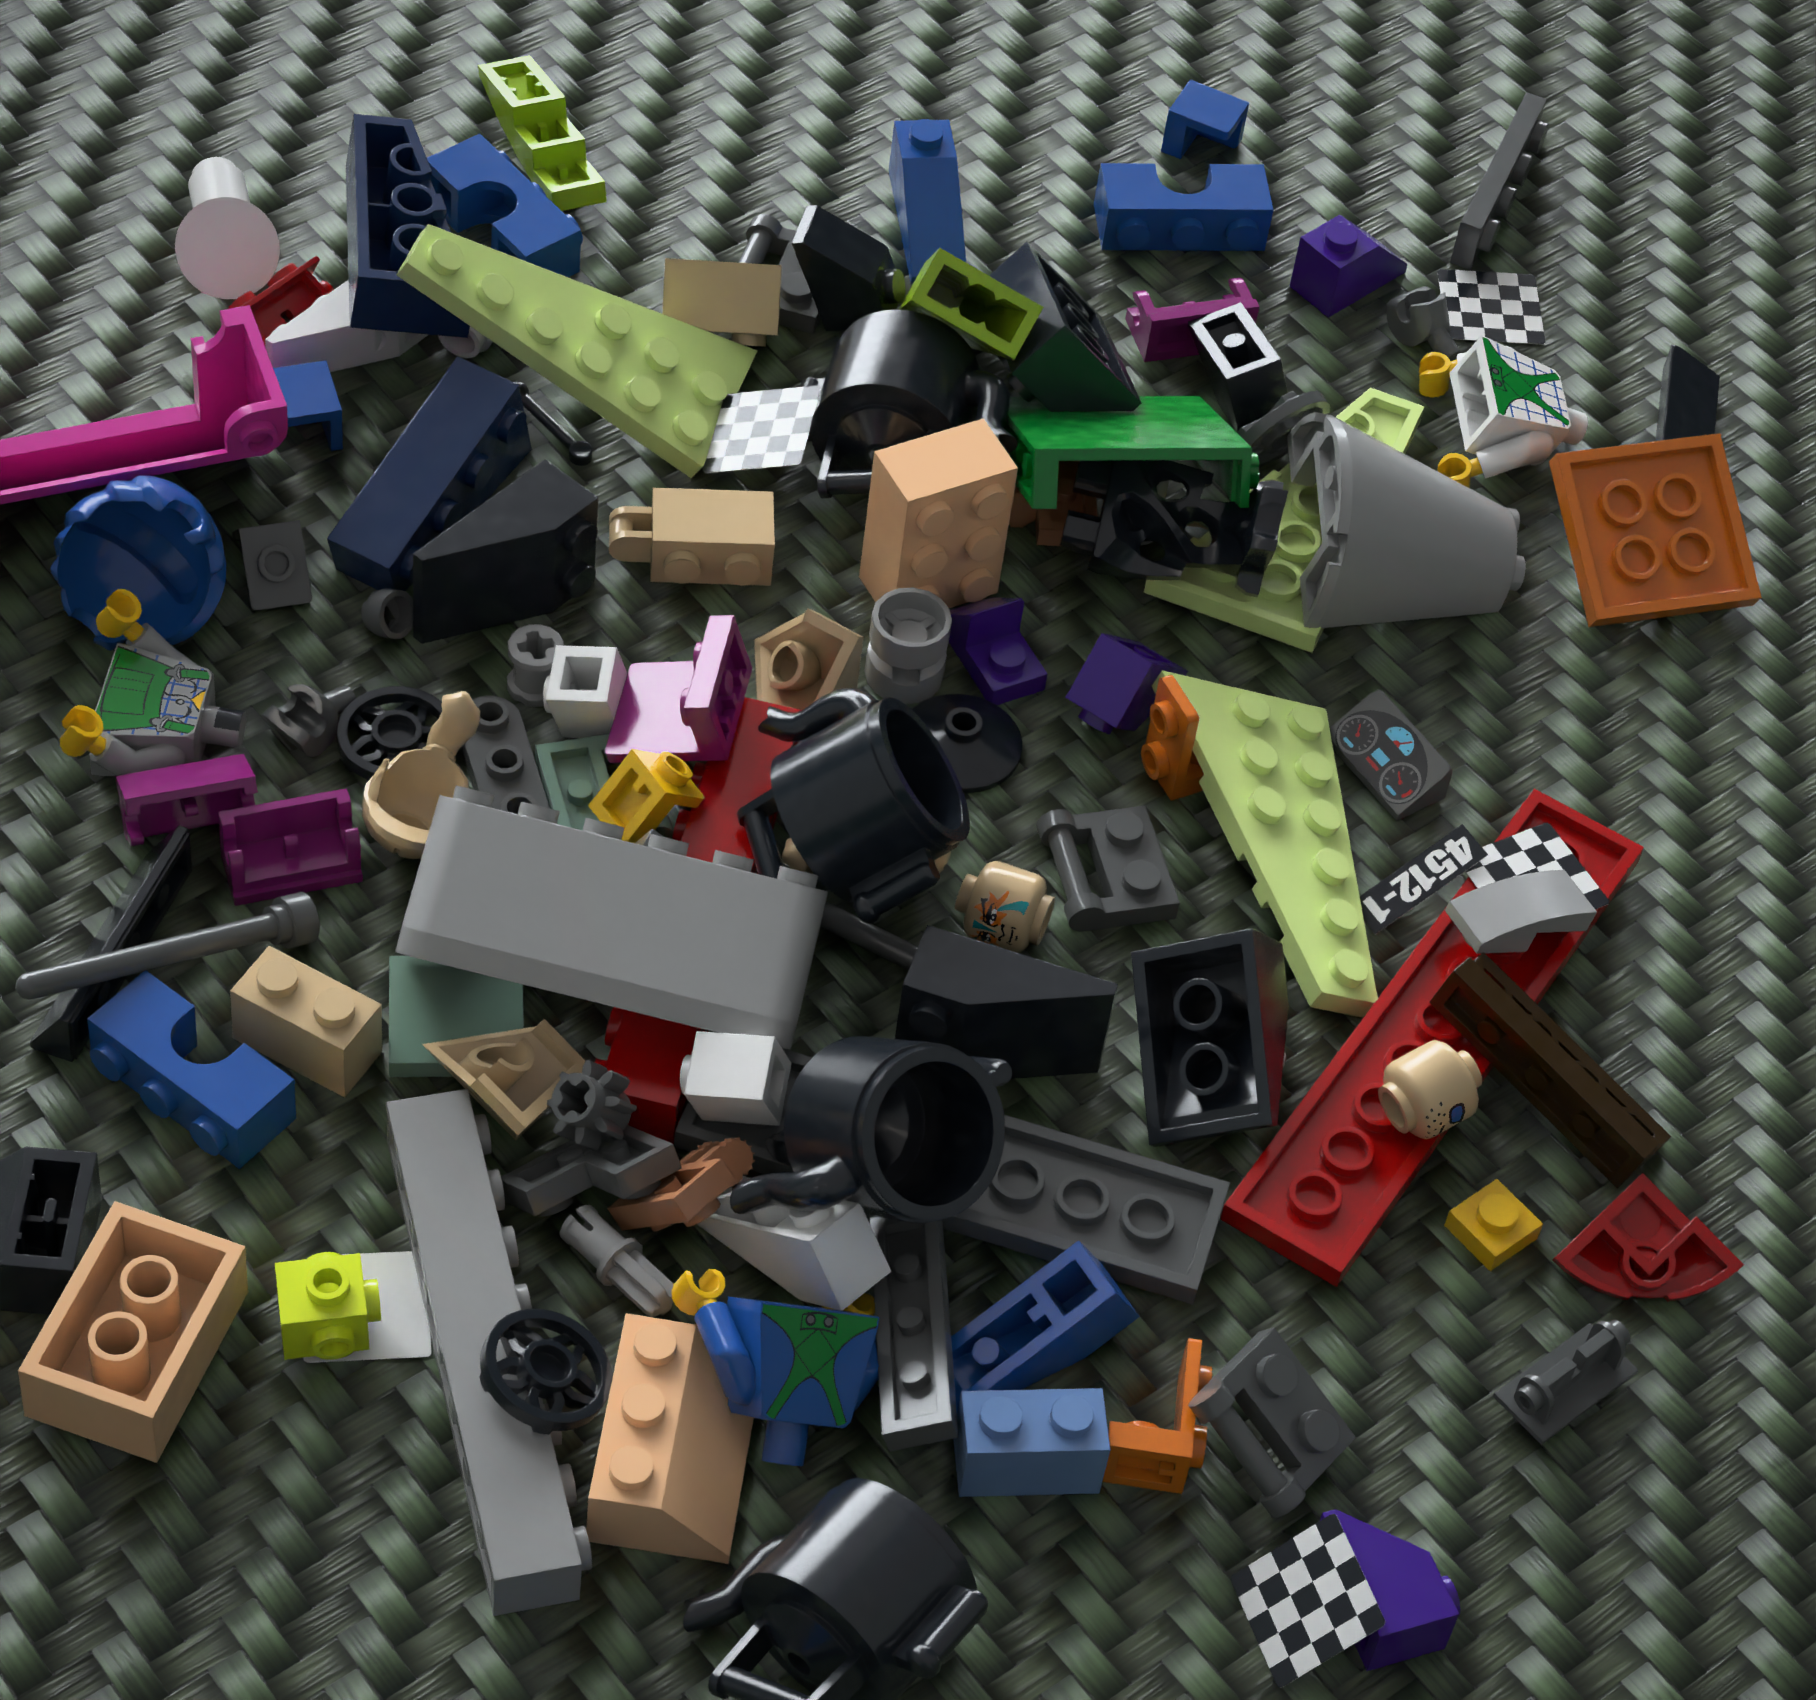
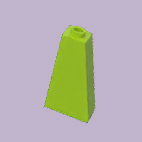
M939 248L922 266L898 310L919 312L936 318L959 333L971 348L1014 360L1044 307Z

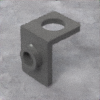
M300 520L239 528L232 532L233 542L240 541L249 602L253 610L305 604L311 601L312 593Z

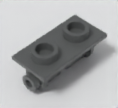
M1612 1320L1609 1323L1599 1321L1593 1326L1589 1323L1495 1392L1493 1397L1542 1445L1637 1374L1638 1369L1624 1356L1626 1345L1631 1339L1630 1333L1625 1325L1618 1320Z

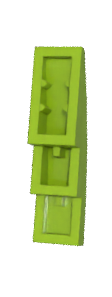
M529 55L478 65L479 77L495 114L530 180L537 183L543 189L546 197L561 211L606 202L605 181L586 159L585 138L567 118L565 96L534 59Z

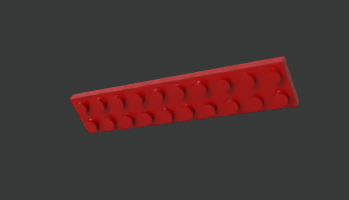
M1533 789L1495 842L1543 823H1549L1609 899L1610 903L1638 864L1644 847L1548 795ZM1469 877L1451 900L1477 889ZM1608 905L1595 909L1597 913L1586 931L1537 933L1526 952L1485 954L1538 1005ZM1445 909L1223 1207L1220 1220L1335 1287L1342 1281L1448 1131L1446 1130L1431 1139H1423L1414 1136L1410 1131L1405 1134L1401 1133L1392 1125L1381 1106L1378 1095L1379 1087L1384 1085L1383 1076L1386 1066L1427 1042L1437 1040L1447 1043L1456 1052L1464 1050L1469 1053L1481 1072L1482 1082L1494 1067L1429 1003L1453 970L1470 957L1474 961L1481 955L1476 954L1473 948L1465 942L1462 933L1448 916Z

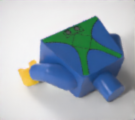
M708 1269L699 1279V1289L693 1281V1274L686 1270L672 1287V1299L680 1311L695 1316L694 1320L709 1353L725 1397L728 1398V1406L731 1413L767 1420L762 1461L804 1466L809 1425L846 1428L852 1420L853 1413L879 1380L877 1342L875 1337L879 1317L873 1316L875 1314L874 1297L864 1293L843 1311L824 1306L818 1308L728 1296L727 1304L717 1301V1298L723 1293L726 1286L725 1277L720 1271Z

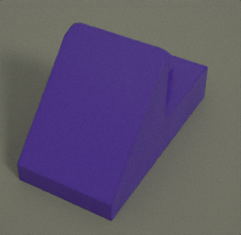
M988 598L950 610L952 625L949 644L984 698L996 705L1043 691L1046 686L1048 674L1020 633L1024 608L1022 598Z

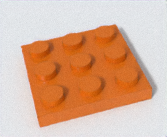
M1720 433L1556 453L1549 461L1589 627L1753 606L1762 598Z

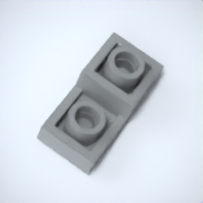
M1565 869L1528 873L1503 879L1451 900L1445 909L1448 916L1462 933L1465 942L1473 948L1476 954L1483 952H1526L1537 933L1586 931L1597 913Z

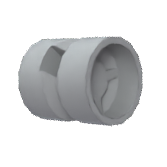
M910 587L897 588L887 592L875 602L871 616L870 642L867 648L865 675L867 683L879 696L883 698L893 697L904 704H912L931 698L940 689L944 678L947 658L946 650L949 644L952 625L950 609L940 597L930 591Z

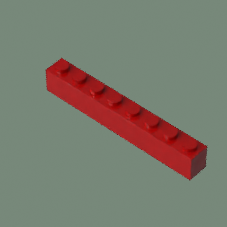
M747 697L744 698L728 760L707 761L706 764L696 762L693 768L691 780L705 798L697 808H691V811L680 809L672 837L674 840L689 843L687 857L712 863L715 850L754 859L745 827L739 824L737 812L741 807L772 789L770 770L773 759L800 742H785L759 732L758 726L767 718V710L770 706L792 713L801 711L800 709ZM779 811L769 816L773 830ZM754 860L751 873L758 874ZM613 1007L605 1034V1045L611 1046L607 1060L596 1058L595 1063L606 1067L608 1071L612 1070L630 1080L628 1087L623 1092L629 1097L631 1104L637 1106L635 1112L631 1113L628 1125L674 1145L675 1130L688 1101L680 1087L682 1061L686 1055H692L696 1031H710Z

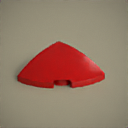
M1644 1173L1635 1179L1552 1259L1564 1272L1580 1283L1611 1297L1628 1300L1630 1297L1664 1298L1667 1302L1682 1300L1710 1290L1730 1278L1744 1266L1697 1216L1690 1221Z

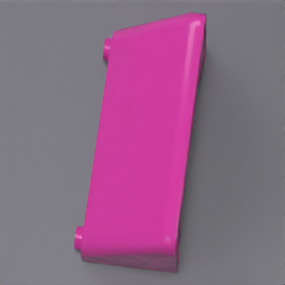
M250 305L220 310L221 328L207 342L204 341L203 336L191 338L195 404L1 439L0 505L106 485L110 481H128L139 475L154 476L262 456L280 446L286 438L288 430L287 404Z

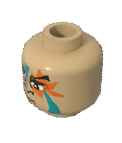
M992 861L983 867L978 877L971 874L965 876L956 899L955 910L965 913L963 923L967 937L1019 953L1027 948L1029 943L1034 945L1040 944L1051 918L1055 897L1047 895V884L1042 876L1001 861Z

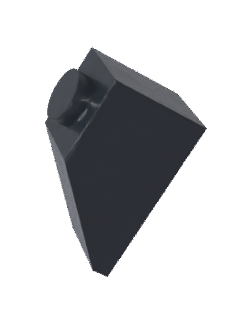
M818 205L806 207L793 238L792 246L826 331L847 330L854 322L866 315L884 310H896L898 304L902 303L905 297V279L902 271L895 268L888 247Z
M1241 302L1188 321L1190 333L1218 404L1236 432L1241 427L1265 416L1279 399L1288 393L1280 357Z

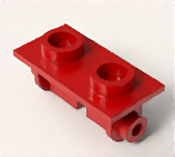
M316 255L300 267H297L294 263L284 266L269 280L267 289L257 296L252 291H248L238 297L227 309L250 305L265 345V339L278 326L287 324L282 316L286 315L290 320L294 319L311 307L316 299L322 295L329 294L334 289L327 281L322 280L319 282L312 275L320 261Z

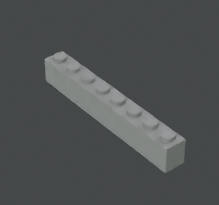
M468 1089L386 1102L387 1144L493 1616L580 1600L581 1571L592 1569V1556L585 1526L573 1528L569 1513L570 1507L577 1506V1495L570 1464L558 1465L554 1446L562 1444L561 1431H552L547 1435L533 1432L531 1426L515 1419L502 1409L491 1394L483 1390L479 1378L481 1374V1349L495 1324L510 1313L532 1309L526 1283L515 1285L511 1268L519 1266L514 1229L512 1225L501 1227L497 1211L505 1209L501 1175L498 1169L487 1171L484 1155L491 1154V1138L486 1115H474ZM501 1340L497 1344V1362L507 1357ZM517 1340L519 1346L526 1349V1347ZM505 1374L502 1376L503 1379L518 1380L517 1375ZM525 1390L517 1396L525 1401L529 1392ZM538 1397L540 1408L549 1411L548 1404H543L542 1398Z

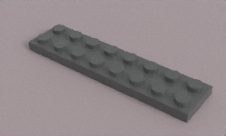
M782 1048L791 1062V1069L780 1126L702 1120L690 1102L687 1101L675 1130L674 1147L691 1152L698 1149L697 1146L703 1145L704 1142H722L724 1139L740 1137L741 1141L746 1140V1144L752 1146L751 1151L755 1153L753 1154L755 1162L752 1163L753 1169L751 1171L765 1175L782 1172L794 1173L791 1164L778 1162L771 1156L766 1147V1139L784 1130L785 1112L790 1092L800 1072L813 1057ZM1004 1115V1149L993 1180L982 1196L969 1208L957 1215L943 1219V1229L1048 1261L1055 1259L1079 1240L1103 1264L1114 1281L1193 1305L1230 1182Z

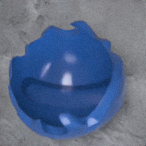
M139 475L131 481H110L103 491L83 498L65 514V529L57 535L53 543L57 558L51 565L50 571L61 587V601L64 610L69 617H74L81 621L96 636L93 639L94 643L106 650L112 651L116 648L117 643L123 644L127 641L124 635L117 638L102 635L96 625L97 615L107 606V598L117 589H126L132 592L141 603L142 612L136 622L140 625L148 623L171 645L189 639L212 616L221 599L226 582L224 546L221 534L213 518L203 504L187 490L162 478Z

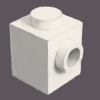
M556 645L551 673L547 676L544 683L543 702L545 711L552 713L562 737L584 738L610 734L628 674L617 647Z
M696 1031L692 1055H686L682 1061L680 1087L683 1095H685L702 1120L780 1126L791 1062L775 1036Z

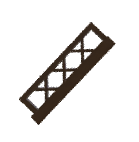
M1484 952L1474 961L1470 957L1453 970L1429 1001L1617 1189L1671 1138L1618 1083Z

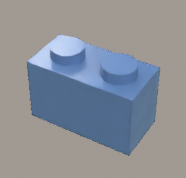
M1103 1388L961 1391L957 1411L958 1438L953 1439L959 1497L1100 1493L1110 1454Z

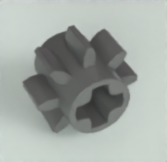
M591 1060L585 1061L582 1073L567 1074L562 1071L559 1075L561 1080L554 1088L552 1098L547 1100V1105L552 1107L554 1114L559 1119L553 1129L554 1133L572 1141L575 1140L576 1144L592 1151H598L601 1145V1138L615 1137L621 1140L624 1137L623 1130L630 1121L631 1113L635 1112L637 1106L631 1104L629 1097L623 1092L628 1087L630 1080L612 1070L608 1071L606 1067Z

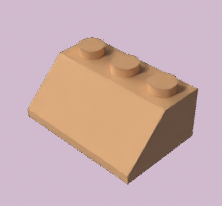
M625 1314L588 1497L586 1531L589 1542L729 1564L754 1418L731 1413L728 1406V1398L725 1397L696 1324Z

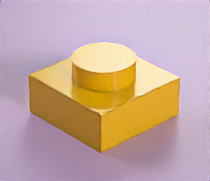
M1495 1179L1451 1209L1444 1226L1489 1271H1492L1537 1240L1543 1223L1498 1179Z

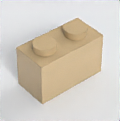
M665 258L662 314L708 332L732 333V341L742 345L766 347V335L778 336L782 265Z
M271 946L265 949L230 990L233 1039L242 1044L246 1043L259 1053L344 1098L382 1053V1004Z

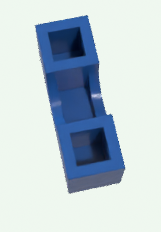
M481 134L427 157L432 170L431 182L436 194L442 195L447 208L446 221L457 233L477 224L490 223L492 224L491 248L565 277H570L580 272V250L583 236L576 220L572 216L564 214L546 197L543 189L537 183L528 180L512 164L506 153L497 150Z
M1101 163L1094 199L1101 250L1265 251L1273 214V205L1264 164H1210L1205 190L1195 194H1182L1168 189L1160 182L1155 164Z
M146 970L87 1018L91 1048L90 1058L98 1071L111 1081H118L120 1079L140 1094L145 1105L161 1118L171 1117L187 1129L196 1144L210 1155L216 1156L220 1154L240 1169L296 1119L295 1079L246 1043H243L227 1058L216 1063L196 1064L183 1059L197 1047L195 1006Z

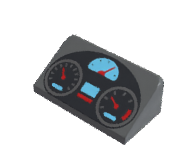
M1379 689L1369 694L1330 727L1335 753L1396 821L1445 798L1452 777L1451 766L1382 690Z

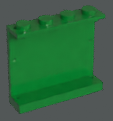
M1139 396L1142 404L1134 411L1050 412L1036 397L1031 402H1027L1022 397H1010L1009 412L1003 428L1017 439L1018 447L1008 454L1018 467L1015 486L1032 509H1057L1059 461L1195 460L1205 471L1214 473L1213 480L1227 493L1230 501H1234L1240 508H1249L1250 489H1256L1259 483L1257 453H1252V447L1200 396Z

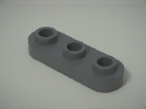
M482 696L473 699L474 704L480 710V722L476 733L461 746L473 789L495 795L492 808L518 814L521 802L550 808L518 708L510 701L497 696Z

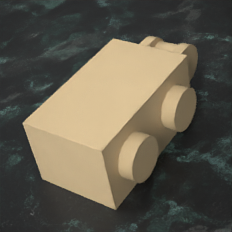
M653 488L652 507L622 506L614 509L609 515V553L613 558L623 562H649L650 582L771 586L775 548L773 492Z

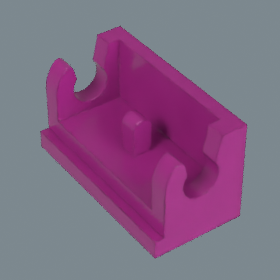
M1240 277L1229 279L1228 283L1234 294L1223 295L1220 300L1198 303L1189 301L1183 302L1182 305L1161 308L1154 307L1149 294L1145 290L1133 292L1134 302L1138 307L1127 308L1125 320L1143 361L1151 362L1199 355L1190 333L1188 321L1241 302L1256 323L1259 304L1256 299L1252 298L1245 281Z
M244 753L115 776L124 835L131 847L144 845V837L170 833L178 826L192 829L219 824L218 812L255 805L253 794L258 793L255 774Z
M347 788L218 812L221 858L235 906L275 899L297 892L306 893L363 882L360 836L358 827H352L351 800Z

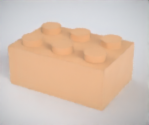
M984 418L874 451L859 578L875 602L887 592L897 588L910 587L930 591L940 597L948 608L968 602H978L987 596L998 593L1018 467Z
M114 1201L18 1370L24 1416L157 1463L248 1294L245 1246Z

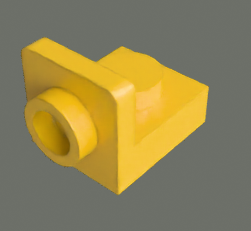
M631 749L588 806L599 821L625 827L622 836L623 841L636 843L649 830H655L674 805L697 808L705 797L691 780L693 773L690 767L676 755L670 752L658 754Z

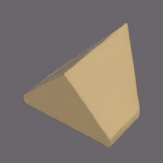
M807 608L805 613L754 639L756 699L803 710L820 697L839 688H857L864 637Z
M545 1019L535 1027L422 1044L465 1089H468L472 1097L515 1141L550 1108L547 1105V1100L552 1098L554 1088L561 1080L559 1076L563 1071L567 1074L582 1073L585 1060Z

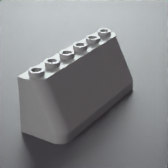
M457 785L453 798L439 795L395 952L717 1033L775 1036L782 1048L791 1050L828 895L827 891L816 889L818 875L782 866L779 867L777 879L751 873L754 859L715 850L711 863L687 857L689 843L650 834L648 846H643L622 840L625 827L585 818L583 830L557 824L560 811L525 802L520 803L518 814L492 808L495 795Z

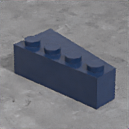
M362 114L353 115L346 159L350 328L468 338L470 329L468 324L396 275L417 237L428 224L451 232L446 221V205L442 195L436 194L431 182L432 170L412 119Z
M459 356L456 357L328 536L327 541L336 570L376 590L388 588L406 591L413 583V553L482 505L532 450L526 413L524 412L518 384Z

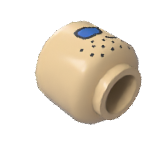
M1437 1040L1429 1041L1386 1066L1383 1076L1384 1085L1379 1087L1378 1090L1379 1100L1387 1118L1399 1132L1405 1134L1410 1131L1419 1138L1431 1139L1476 1113L1479 1101L1477 1087L1482 1085L1481 1072L1474 1059L1466 1051L1456 1052L1447 1043Z

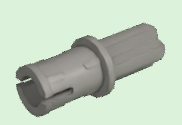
M583 1205L576 1209L577 1214L585 1221L583 1226L571 1214L566 1218L560 1230V1237L567 1244L574 1247L597 1269V1279L604 1286L615 1285L648 1317L664 1316L672 1309L674 1301L671 1290L674 1283L642 1255V1245L635 1238L625 1239L591 1205Z

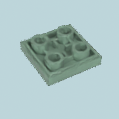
M389 956V1077H453L422 1044L524 1028L523 984L410 956Z

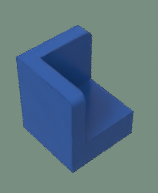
M1189 80L1168 110L1161 152L1181 159L1197 135L1231 148H1237L1242 141L1249 102Z
M327 361L273 368L287 404L288 427L322 422L330 451L342 450V408Z

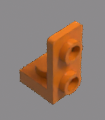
M1168 675L1159 678L1154 704L1150 707V724L1146 743L1141 749V758L1148 776L1153 780H1158L1172 801L1203 791L1199 780L1204 773L1193 752L1199 715L1174 676Z
M1188 1338L1178 1375L1174 1430L1162 1429L1146 1421H1131L1128 1423L1110 1421L1108 1426L1110 1454L1102 1482L1182 1494L1189 1468H1202L1207 1441V1426L1195 1425L1196 1416L1188 1406L1192 1398L1212 1379V1367L1200 1365L1202 1340Z

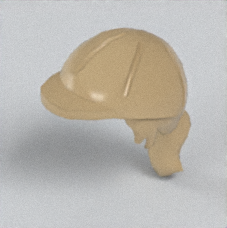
M466 691L443 695L441 715L432 725L428 734L427 745L423 749L400 752L391 761L390 759H383L375 774L366 783L362 800V817L370 835L383 848L393 854L398 853L400 857L421 859L439 795L453 798L456 785L469 788L467 777L455 763V756L459 748L476 733L480 722V710Z

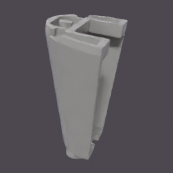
M1317 412L1310 413L1293 427L1287 436L1291 483L1314 487L1317 482L1322 535L1321 546L1300 577L1304 627L1328 628L1496 613L1501 609L1509 590L1517 591L1521 587L1525 576L1526 563L1523 556L1517 555V533L1520 515L1516 509L1506 508L1332 415Z

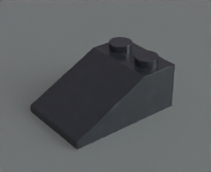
M544 459L413 553V637L421 644L532 618L552 613L571 598L582 596L591 587L596 575L598 497Z
M927 925L903 983L895 1039L940 1043L958 1049L968 1056L1003 1059L1012 1068L1011 1079L1098 1073L1118 984Z
M1251 928L1131 952L1149 1145L1157 1147L1277 1126L1289 1011L1282 943Z

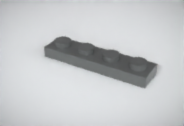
M1526 92L1461 220L1450 263L1471 270L1480 250L1491 251L1501 221L1496 218L1497 216L1503 219L1508 217L1517 192V188L1513 187V184L1523 186L1533 160V155H1530L1529 152L1539 154L1544 143L1549 123L1541 121L1547 99Z
M882 1217L870 1218V1226L891 1269L888 1275L874 1285L875 1316L879 1317L876 1338L882 1436L889 1452L958 1438L943 1221L914 1223Z

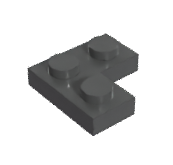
M627 1125L623 1130L624 1137L621 1140L615 1137L601 1138V1145L598 1151H592L576 1144L575 1140H570L501 1176L506 1203L533 1216H548L569 1207L574 1201L573 1196L592 1186L622 1199L644 1197L653 1193L661 1185V1179L682 1169L672 1143Z

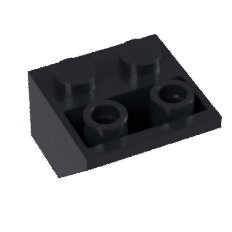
M26 1146L0 1160V1310L51 1314L95 1236L102 1203L97 1153Z

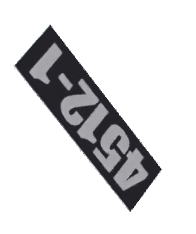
M1463 824L1360 896L1364 922L1376 935L1484 859L1488 854Z

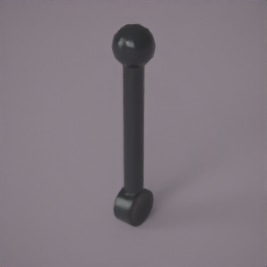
M514 381V383L519 385L523 406L569 449V460L578 466L589 464L593 455L591 444L582 440L576 441L529 396V389L525 383Z

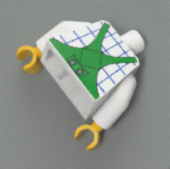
M1480 336L1467 352L1457 354V360L1450 361L1445 354L1430 352L1420 361L1419 392L1421 395L1432 398L1444 395L1449 389L1451 379L1465 451L1477 456L1469 460L1462 454L1449 453L1440 460L1437 471L1470 488L1471 477L1483 474L1486 479L1515 468L1542 464L1561 442L1577 445L1586 433L1588 418L1585 413L1567 407L1559 374L1554 369L1518 353L1512 347L1504 346L1487 337Z

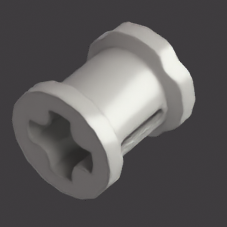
M541 624L526 625L513 632L508 640V656L514 664V668L507 676V691L512 699L522 702L529 707L544 706V683L547 676L551 673L556 645L564 646L560 634L551 627Z

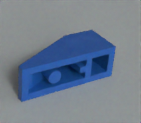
M921 119L894 121L889 176L910 284L912 285L924 263L939 248L966 262L958 163L949 120Z
M1079 1240L951 1336L957 1411L961 1391L1022 1390L1085 1359L1140 1317L1103 1264Z

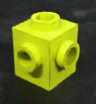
M322 1252L304 1260L275 1263L284 1360L312 1356L333 1360L346 1357L354 1351L370 1350L368 1323L381 1321L380 1297L377 1279L363 1280L360 1253L341 1255L335 1252Z

